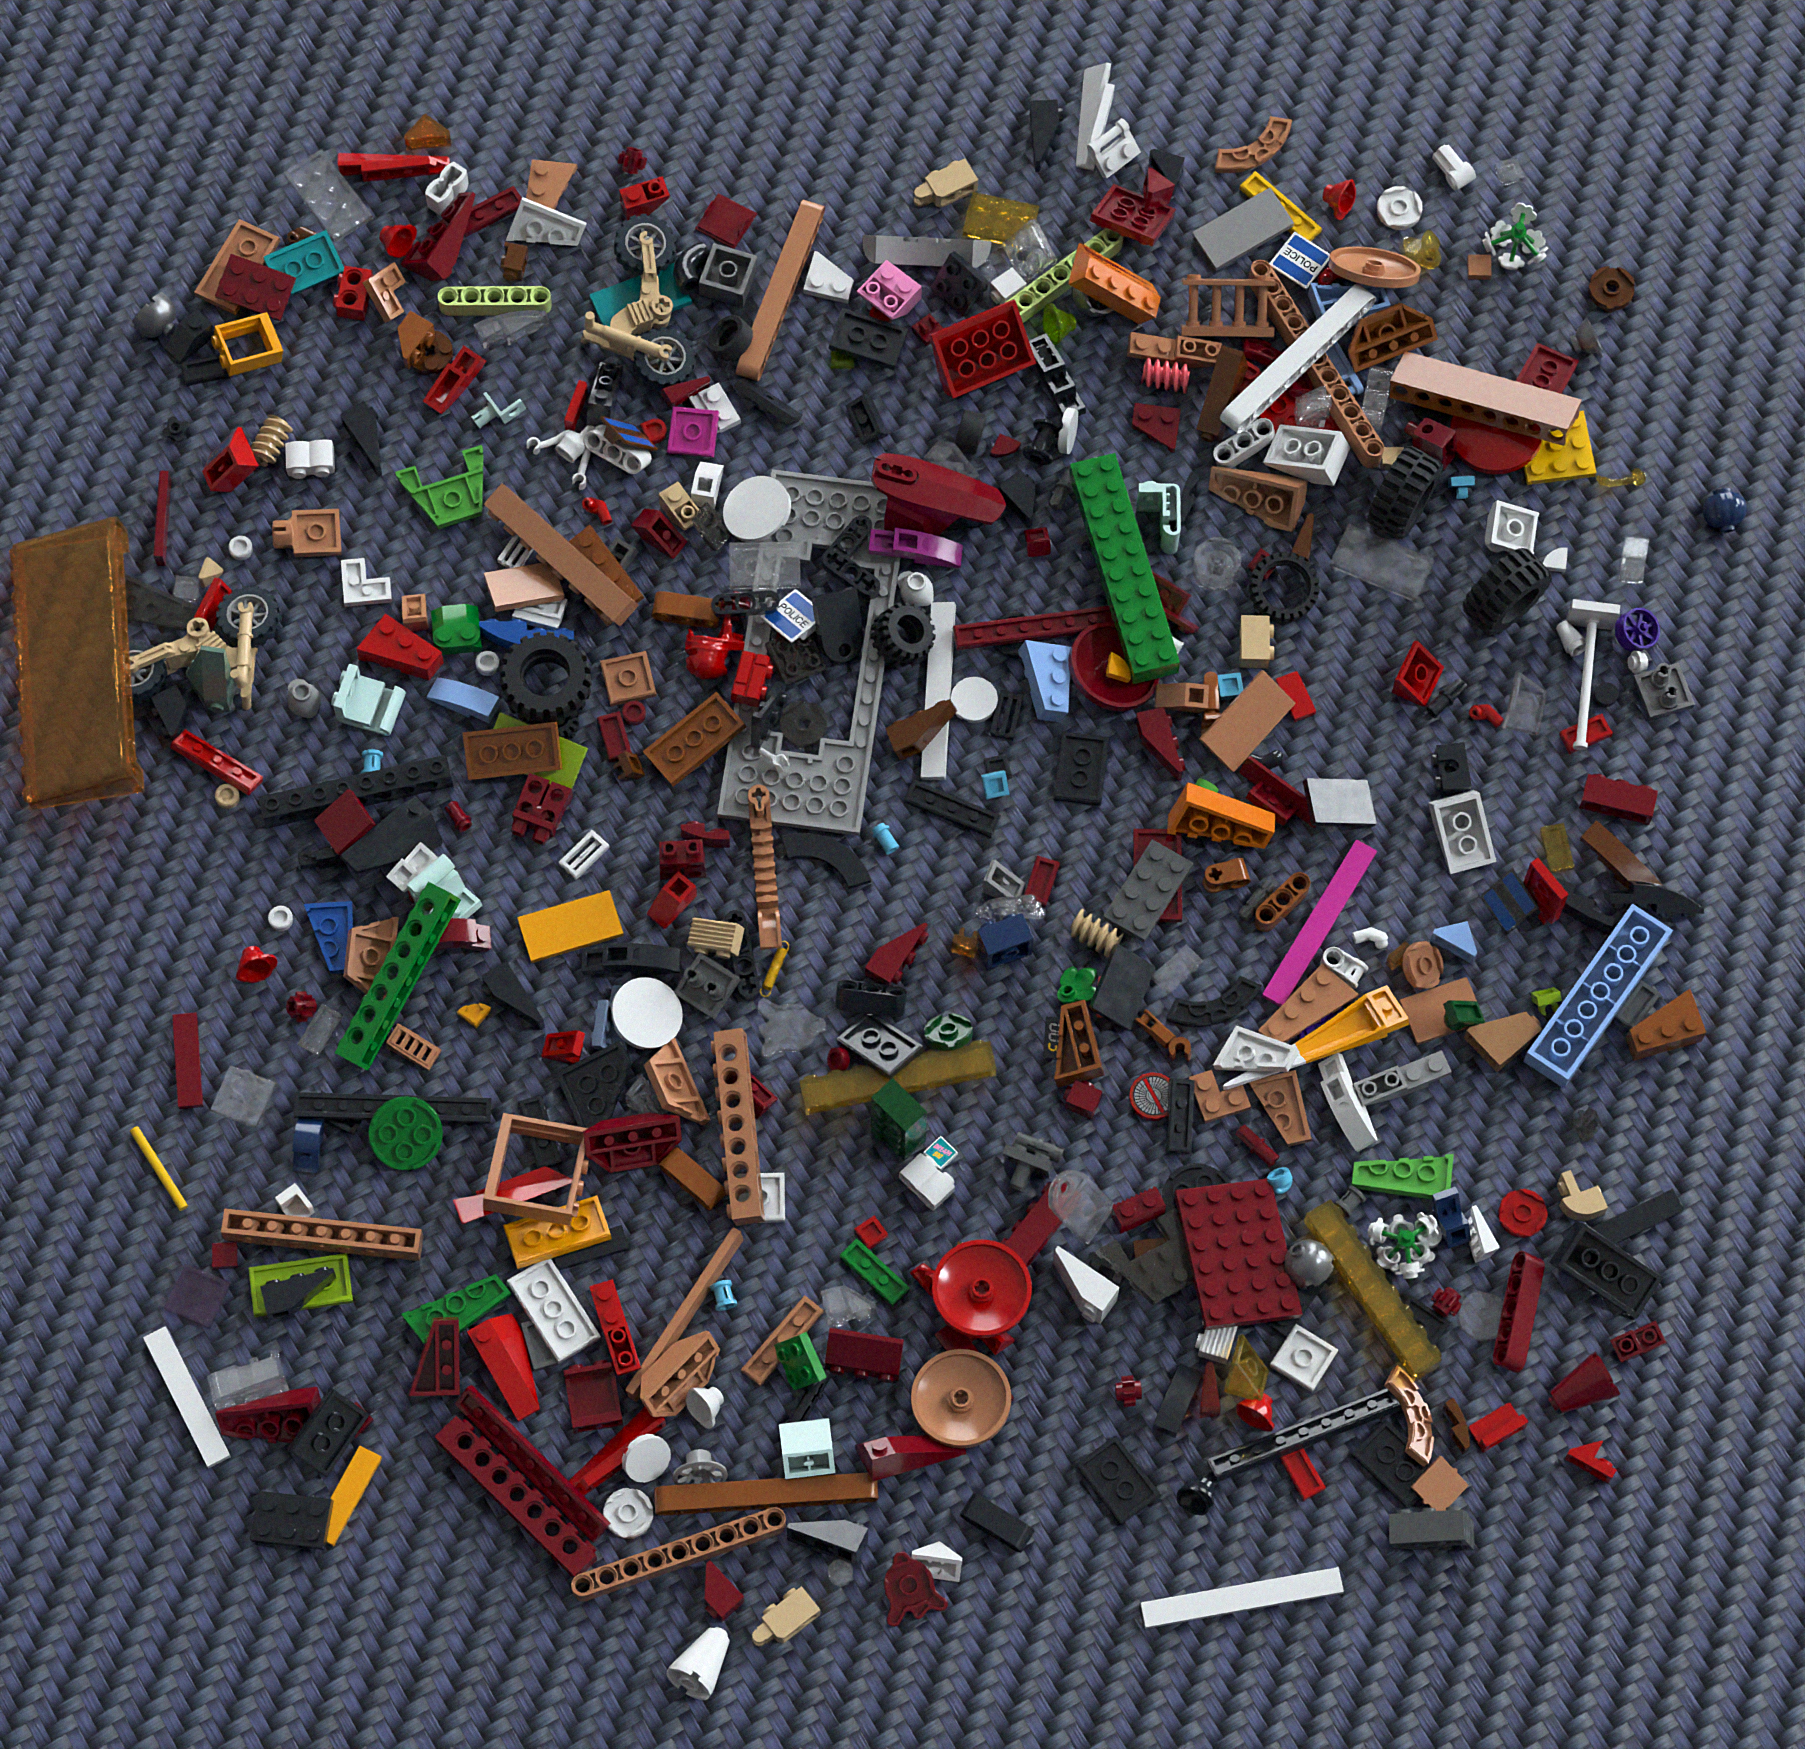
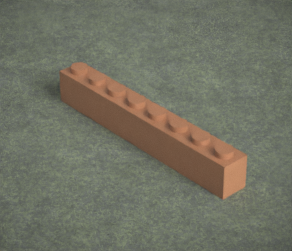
M503 483L484 503L490 509L487 512L489 516L496 522L501 519L506 524L503 528L513 537L517 534L522 538L519 541L520 544L528 551L533 548L538 553L535 557L545 566L548 563L553 566L552 572L560 580L566 578L570 582L568 587L577 595L580 593L584 594L587 597L584 601L594 610L598 607L603 612L600 616L610 625L615 622L621 626L639 606Z

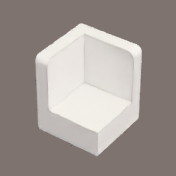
M295 1183L275 1197L278 1206L285 1215L309 1217L315 1213L312 1204Z

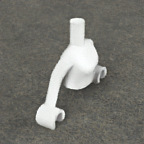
M587 425L580 433L565 430L559 435L542 442L536 437H531L527 440V449L535 445L533 454L537 455L540 449L558 444L555 447L556 451L571 463H574L582 455L578 473L572 477V484L582 481L579 485V490H583L586 487L585 471L591 455V451L585 447L583 439L585 434L595 427Z

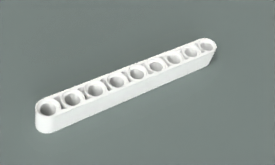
M1359 283L1352 286L1224 409L1220 420L1237 434L1242 433L1372 308L1376 297Z

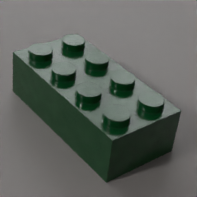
M892 1078L871 1097V1132L879 1141L883 1139L889 1145L888 1149L895 1157L898 1158L900 1156L905 1161L926 1142L927 1111Z

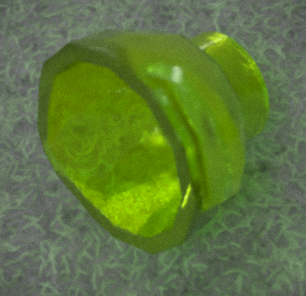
M1053 303L1045 305L1042 320L1043 331L1054 345H1058L1067 337L1069 332H1073L1076 329V319L1072 313L1067 314L1065 311L1057 309Z

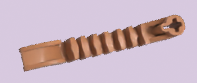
M757 784L748 791V805L752 834L760 949H782L776 870L773 859L774 849L772 847L773 836L771 835L769 790L765 786ZM757 796H761L760 809L758 808Z

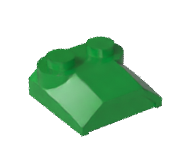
M469 604L448 605L431 611L434 647L440 650L442 655L482 651L478 606Z

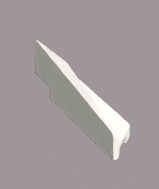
M1110 63L1093 66L1084 71L1076 166L1094 171L1095 162L1087 149V144L1091 141H1096L1104 134L1115 87L1113 84H1108L1111 70Z

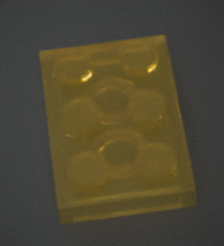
M973 192L962 236L1029 250L1039 213V206Z

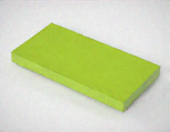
M500 712L494 729L531 724ZM559 736L563 769L531 774L549 780L550 784L553 781L573 789L588 748Z
M347 1253L249 1267L254 1317L267 1315L260 1286H264L266 1282L274 1279H279L280 1281L290 1279V1276L297 1273L311 1274L314 1273V1270L321 1267L334 1268L336 1279L299 1311L353 1303Z

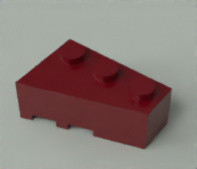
M458 1317L432 1318L409 1390V1396L460 1395Z

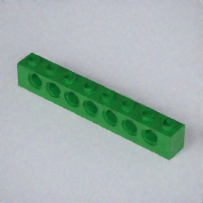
M430 882L422 889L415 907L410 911L403 929L398 933L391 951L386 955L379 973L375 975L373 984L368 993L363 997L361 1006L356 1015L351 1019L349 1028L344 1037L339 1041L335 1054L367 1071L369 1070L461 901L460 898Z

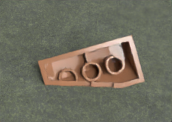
M1212 466L1208 489L1230 503H1235L1244 508L1248 514H1254L1264 520V523L1268 526L1293 532L1305 504L1308 481L1285 475Z

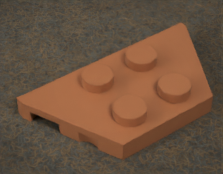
M392 917L381 922H373L348 931L343 977L365 994L368 993L375 975L379 973L386 955L391 951L396 941L399 917Z
M673 1038L644 1064L645 1070L663 1109L705 1125L710 1121V1117L677 1041Z

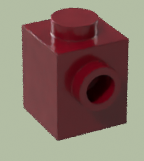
M1075 1080L1073 1086H1068L1064 1093L1063 1099L1066 1100L1065 1109L1092 1120L1101 1100L1102 1091L1094 1088L1095 1086L1090 1082Z

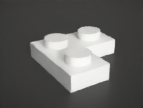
M364 558L341 560L345 607L392 602L390 577L366 579Z

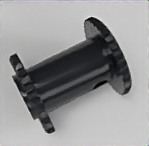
M1036 419L1033 422V427L1037 430L1032 446H1025L1022 449V453L1025 458L1033 463L1050 465L1053 462V457L1049 454L1054 438L1059 437V431L1062 427L1048 419Z

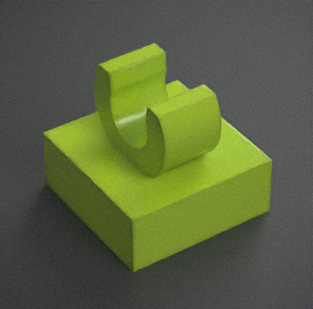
M1554 987L1531 992L1532 1002L1538 1006V1010L1542 1015H1546L1545 1007L1549 1004L1552 1005V1010L1556 1012L1559 1008L1556 1002L1562 1001L1560 991Z

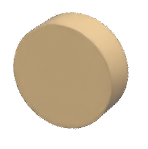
M223 784L217 788L215 799L221 808L231 809L238 804L240 795L238 789L234 786Z

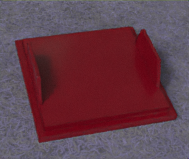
M718 193L705 210L695 229L735 249L758 214Z

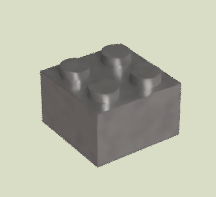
M713 243L699 281L700 295L743 308L758 269L757 256Z

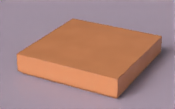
M646 651L600 661L610 707L625 704L629 701H638L657 696Z

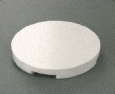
M768 476L751 477L739 483L728 495L723 508L725 525L741 541L749 543L765 541L782 525L786 524L791 512V499L785 487L778 480Z
M636 978L624 984L613 997L610 1008L615 1026L614 1029L619 1037L627 1044L642 1050L663 1047L677 1035L682 1024V1007L677 995L668 985L653 978Z

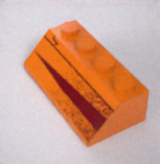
M1082 243L1078 244L1068 283L1070 286L1138 324L1156 318L1161 297L1152 283Z

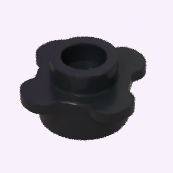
M170 417L168 425L163 429L162 433L164 437L181 442L184 440L186 430L190 428V425L187 421L182 422L177 420L176 417Z

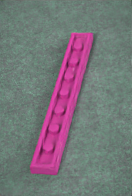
M1356 839L1262 994L1264 999L1279 1007L1289 999L1377 854V850Z

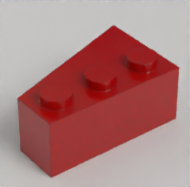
M386 613L356 648L358 658L361 661L366 662L367 660L380 664V666L385 668L398 669L402 673L425 680H430L444 663L440 650Z

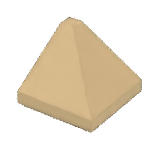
M1384 447V453L1381 458V470H1390V467L1398 455L1401 454L1404 447Z
M208 557L205 558L198 576L202 588L210 585L214 577H220L224 571L223 568Z

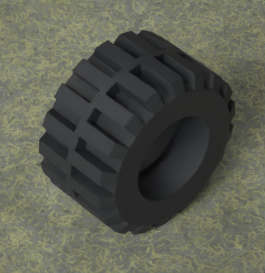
M909 602L896 603L875 618V623L871 626V630L874 632L870 634V638L874 640L872 646L877 648L878 656H883L884 661L887 663L892 661L893 666L901 665V667L912 664L930 652L929 650L934 645L932 641L936 638V634L933 633L935 626L930 623L932 620L930 615L927 617L925 615L926 611L923 608L918 609L917 604L910 605ZM897 625L906 631L909 643L901 639L897 631Z

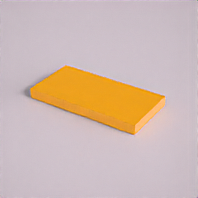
M610 890L517 917L531 963L624 936Z
M598 1196L577 1201L579 1203L577 1218L572 1217L571 1226L530 1218L520 1219L503 1225L517 1269L611 1240L612 1237ZM566 1205L558 1208L566 1209Z

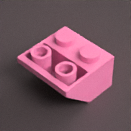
M886 260L857 290V294L893 320L907 315L921 300L922 286Z

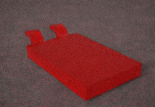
M1536 858L1529 865L1522 888L1541 911L1538 919L1543 925L1547 921L1553 924L1559 919L1569 894L1542 861Z

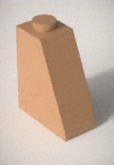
M1522 1012L1472 1026L1466 1030L1464 1039L1498 1072L1533 1043L1541 1034L1542 1028L1536 1017L1530 1016L1527 1012Z

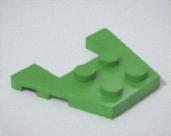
M482 445L462 451L468 469L467 473L422 486L415 466L395 472L397 480L437 529L483 515Z

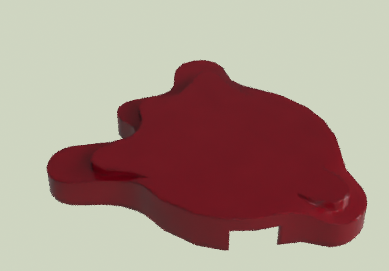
M899 1551L893 1556L892 1565L884 1578V1590L890 1603L886 1618L887 1623L890 1626H898L907 1611L912 1612L916 1619H921L930 1609L944 1611L948 1606V1601L936 1591L933 1576L927 1566L911 1558L904 1551Z

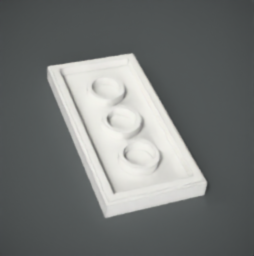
M551 1259L538 1262L507 1280L509 1288L529 1319L533 1322L534 1327L547 1347H549L548 1349L553 1353L558 1364L601 1340L600 1334Z

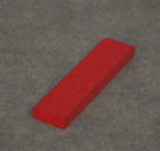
M186 729L171 742V749L248 796L263 781V776Z

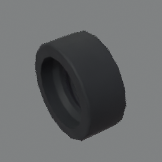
M727 316L721 319L711 330L708 337V346L720 359L725 361L735 360L747 351L752 342L753 330L739 316ZM737 331L735 337L728 344L724 345L726 339L733 332Z

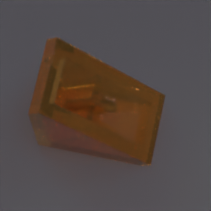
M424 114L404 135L406 150L452 146L450 131L427 114Z

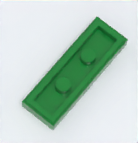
M857 1238L840 1254V1259L892 1307L910 1291V1287Z

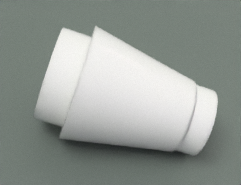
M1563 621L1557 625L1556 630L1566 653H1570L1571 656H1577L1585 651L1586 639L1568 621Z

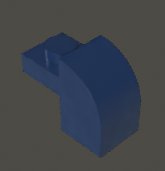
M298 1118L292 1151H294L293 1171L318 1172L325 1119Z
M1456 1187L1432 1194L1434 1206L1431 1209L1433 1217L1437 1221V1225L1442 1233V1239L1448 1249L1470 1242L1469 1222L1461 1211L1459 1192Z

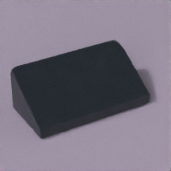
M862 394L846 405L863 445L883 439L889 435L872 397Z

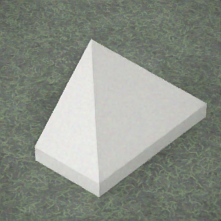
M940 1541L912 1551L911 1558L926 1565L934 1579L959 1582L962 1557Z

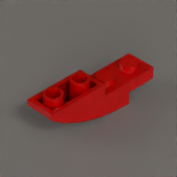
M613 1279L589 1286L617 1376L640 1370V1362Z

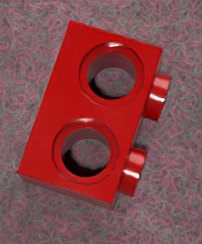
M351 266L344 267L343 274L340 273L337 286L340 287L339 293L335 294L333 298V307L336 308L337 317L365 321L370 295L362 282L373 276L372 270ZM353 281H359L356 285L350 284ZM349 301L355 302L352 305H346V303Z

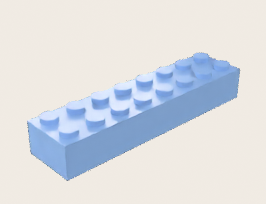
M1632 904L1528 1050L1523 1062L1562 1088H1565L1663 949L1673 930Z

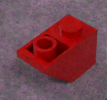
M663 176L619 190L620 204L627 221L634 215L636 217L640 216V214L650 215L670 198Z
M678 871L663 886L648 910L647 915L665 930L696 898V885Z

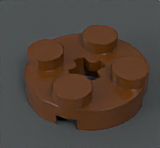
M1605 266L1598 269L1592 275L1588 294L1595 305L1602 308L1605 312L1612 313L1615 310L1625 308L1632 301L1635 291L1634 279L1623 268L1617 267L1615 269ZM1607 285L1611 287L1615 285L1617 287L1615 292H1609Z
M435 331L433 343L425 347L420 360L416 364L413 363L411 367L422 375L442 373L448 363L451 364L453 361V346L449 338L445 334ZM434 349L435 355L425 356L426 350Z

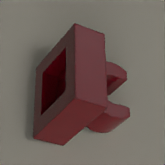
M930 313L912 326V331L926 346L932 343L930 334L944 329Z

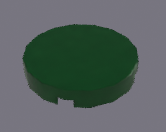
M955 1013L948 1014L949 1016L946 1017L938 1015L929 1020L925 1025V1040L929 1046L941 1051H952L962 1048L972 1039L973 1029L970 1020L963 1015Z

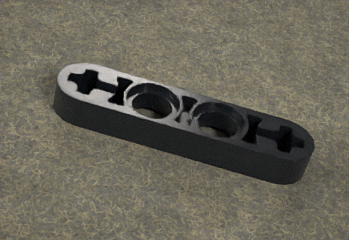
M732 910L726 914L725 922L731 923L732 918H737L740 921L739 925L745 928L742 939L747 943V946L739 951L738 956H731L734 973L741 978L737 985L738 993L743 1000L753 1001L760 994V984L746 917L741 911ZM742 961H747L752 967L748 972H741L738 969V964ZM747 978L750 979L751 988H754L751 994L744 990L746 989L745 979Z

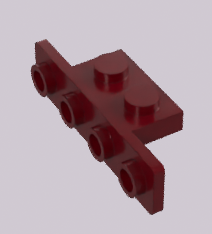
M1152 571L1167 622L1170 620L1178 624L1177 628L1186 634L1197 632L1200 627L1180 616L1192 595Z
M1248 756L1239 773L1255 784V786L1248 792L1246 799L1258 808L1274 813L1275 821L1282 826L1296 815L1315 828L1316 826L1311 825L1306 796L1252 756Z

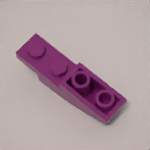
M895 528L894 531L871 529L868 554L914 559V563L961 568L963 545L943 537L908 529Z

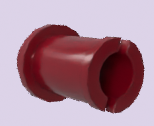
M457 801L447 804L448 806L444 810L455 823V829L460 830V832L468 830L472 826L471 817L464 813Z

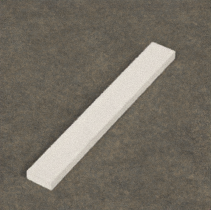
M955 602L931 603L930 617L932 620L930 623L935 626L933 633L936 634V638L932 641L934 645L929 650L930 652H928L925 710L933 707L937 702L948 700L951 697L954 647L952 628L955 625ZM949 721L922 751V780H946Z
M1339 1567L1141 1602L1140 1606L1145 1629L1343 1594L1344 1590Z

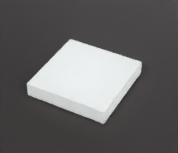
M746 1173L736 1174V1178H743ZM761 1173L765 1222L760 1223L785 1222L784 1173ZM749 1193L741 1194L738 1201H746L749 1198Z
M1295 1324L1271 1362L1270 1367L1310 1392H1313L1337 1354L1338 1349Z

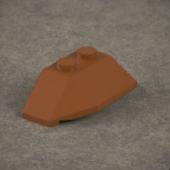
M1398 303L1359 319L1347 351L1353 372L1356 373L1401 355L1405 351L1408 352L1436 341L1438 337L1431 317L1403 303Z

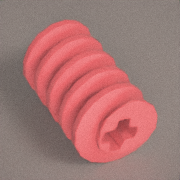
M1147 358L1143 368L1141 385L1146 380L1147 387L1150 388L1152 383L1155 382L1156 389H1159L1162 383H1164L1166 391L1173 385L1174 392H1178L1182 386L1183 393L1186 394L1190 371L1187 369V364H1184L1181 370H1179L1178 363L1176 362L1172 368L1169 367L1168 361H1165L1161 367L1159 359L1155 361L1154 365H1151L1150 358Z

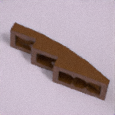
M1597 820L1581 836L1580 841L1598 855L1597 859L1615 873L1614 878L1627 889L1629 887V880L1662 885L1652 872Z

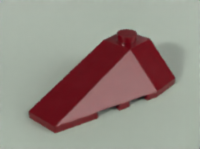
M927 1435L882 1437L855 1445V1450L872 1481L966 1455L965 1448H953L942 1445Z

